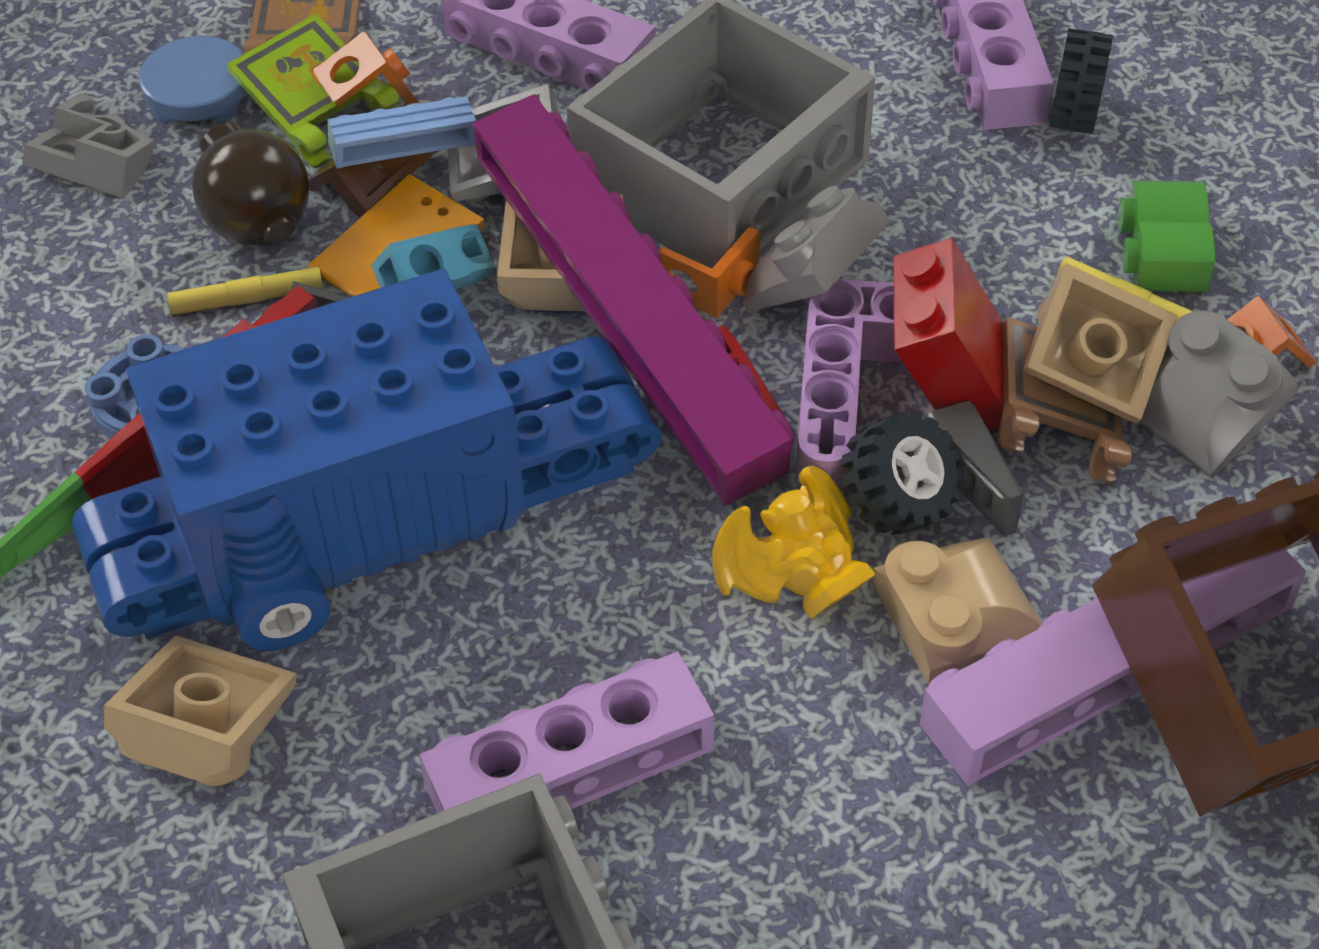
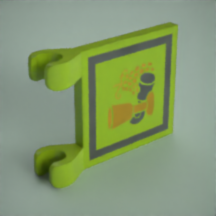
M316 13L226 64L228 72L285 133L302 159L312 168H317L330 159L329 153L324 149L328 145L327 138L315 125L361 98L364 99L371 112L376 109L397 108L395 105L400 102L397 91L391 85L380 81L377 77L340 106H337L332 101L313 73V70L346 44ZM349 61L340 66L335 73L334 82L345 83L351 80L358 72L359 62Z

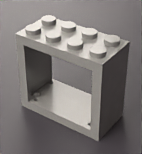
M705 0L696 8L690 9L683 18L661 35L651 39L647 46L625 63L616 66L608 76L594 87L576 97L572 104L567 107L568 133L570 142L578 153L584 150L594 161L599 173L600 182L607 192L615 191L618 194H623V201L629 212L630 223L635 229L642 233H647L652 239L668 249L709 268H713L748 227L760 231V256L775 243V238L784 229L794 224L801 215L810 212L807 205L813 197L828 187L834 185L839 187L869 160L875 76L732 0ZM717 96L724 98L781 130V132L719 184L710 181L654 148Z
M541 773L283 874L307 949H359L532 878L536 883L565 949H637L625 921L620 919L611 923L602 904V901L609 898L602 872L593 856L581 859L573 842V839L579 837V830L571 807L564 795L552 798Z

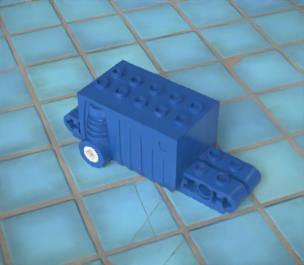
M443 268L126 367L127 376L160 477L96 497L84 503L76 510L72 518V528L85 569L89 574V581L103 625L109 633L125 637L144 634L145 638L149 639L211 617L226 626L235 624L246 646L258 651H278L309 640L324 627L330 617L331 607L324 590L325 588L331 586L338 587L352 582L354 578L366 574L370 576L385 571L386 567L401 562L403 564L419 559L421 555L435 550L440 552L464 540L469 539L471 541L486 536L491 531L499 529L504 531L513 528L527 508L634 472V465L646 460L656 451L660 445L662 435L615 348L606 338L596 336L583 338L495 367L446 269Z

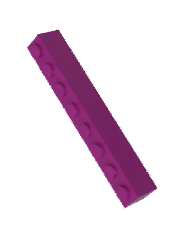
M532 94L472 123L478 161L604 338L612 343L626 369L723 505L727 506L789 472L791 444L794 443V434L789 422L779 410L770 411L761 399L759 386L750 369L743 363L736 365L726 352L725 340L717 325L711 319L703 321L694 309L693 299L685 282L678 275L671 277L662 266L660 253L652 238L645 232L639 235L630 223L629 212L624 201L617 192L612 191L608 193L601 184L598 170L590 155L584 150L578 153L572 145L567 127L561 116L556 111L549 113L537 96Z

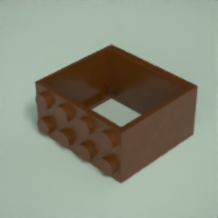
M1319 472L1313 476L1314 481L1301 485L1297 484L1294 477L1277 481L1257 492L1255 500L1238 504L1234 496L1220 499L1199 510L1195 514L1196 519L1178 524L1175 516H1167L1143 526L1135 533L1138 541L1134 545L1118 551L1109 558L1111 567L1092 585L1199 817L1319 773V726L1260 747L1182 585L1311 542L1319 558Z

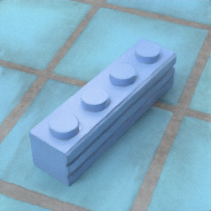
M467 96L459 98L448 97L441 101L422 104L412 103L404 107L386 110L376 109L372 112L356 115L345 114L337 118L328 119V143L336 168H343L345 166L475 145L472 123L476 122V118Z

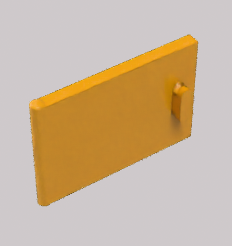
M408 174L320 255L308 264V268L320 266L323 280L348 296L353 297L380 288L371 264L390 243L470 224L477 225L481 231L486 226L485 221L481 216Z

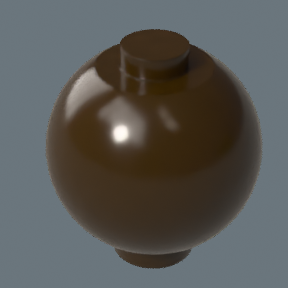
M233 122L220 124L208 131L200 141L199 148L203 154L196 164L192 182L194 201L202 219L218 235L238 244L273 245L286 240L295 231L297 223L306 210L309 199V179L301 157L282 138L266 131L256 129L242 130L238 124Z

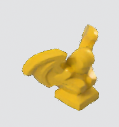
M813 465L803 468L799 473V482L802 486L800 490L796 489L780 494L770 504L768 510L761 511V519L772 533L771 536L760 538L753 533L750 522L751 511L747 506L736 509L726 518L718 531L711 552L715 582L724 596L730 595L731 589L736 588L755 599L774 604L778 601L782 588L785 587L803 596V609L809 618L812 619L859 589L875 576L868 563L852 560L851 553L854 551V543L848 520L852 516V510L847 500L830 475L823 469Z

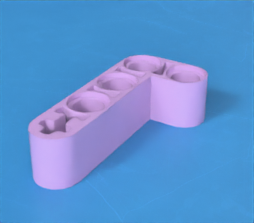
M838 279L826 293L809 297L796 458V481L799 488L802 487L799 482V473L803 468L811 465L817 466L829 474L843 494L850 488L842 486L841 476L848 474V468L841 466L842 455L851 452L846 446L851 437L856 436L860 360L902 361L894 350V283ZM819 450H832V454L819 453Z

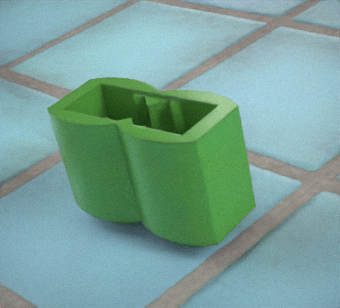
M1133 181L1130 198L1120 199L1118 211L1119 232L1129 233L1130 238H1125L1123 246L1124 273H1134L1135 285L1149 291L1209 292L1215 266V244L1212 226L1209 222L1208 196L1204 182Z

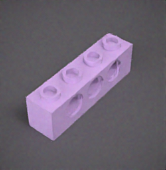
M441 0L446 35L453 37L461 43H469L495 53L502 59L512 60L541 71L548 77L558 78L587 90L594 87L608 76L616 66L625 63L647 46L651 39L656 37V26L587 0Z
M932 0L934 5H942L943 34L945 39H953L954 68L957 74H965L968 110L977 111L982 129L990 130L1047 124L1054 82L1024 1Z
M677 651L659 659L650 658L639 661L626 672L599 683L576 686L563 697L534 709L513 711L503 717L499 723L466 736L455 735L439 742L433 749L423 752L419 756L426 789L437 813L541 773L552 798L564 795L571 809L713 751L714 714ZM625 719L641 720V722L632 725L619 723ZM564 744H574L578 746L577 748L569 751H559L555 749L556 747ZM499 770L514 771L511 775L502 778L489 776Z

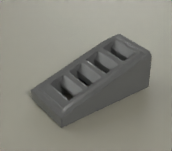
M966 401L927 413L924 419L932 417L938 421L937 431L940 433L947 430L953 438L948 444L952 451L956 449L960 451L962 460L956 461L957 469L964 470L965 481L956 484V487L963 491V495L1003 536L1016 533L1023 492L975 405L971 404L970 401Z

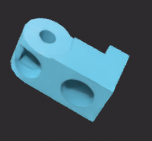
M474 224L390 243L371 264L380 288L445 268L455 289H459L485 279L496 270L479 227Z

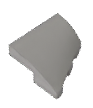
M80 93L55 107L54 128L24 144L23 165L124 198L145 171L153 154L154 140L141 131L128 127L125 124V120L115 113L106 115L91 113L93 111L94 99L90 96Z

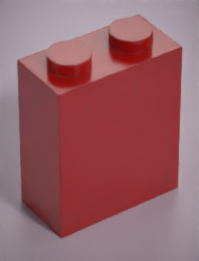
M952 237L894 256V350L935 410L970 401L971 404L975 405L988 430L998 428L1003 413V321Z

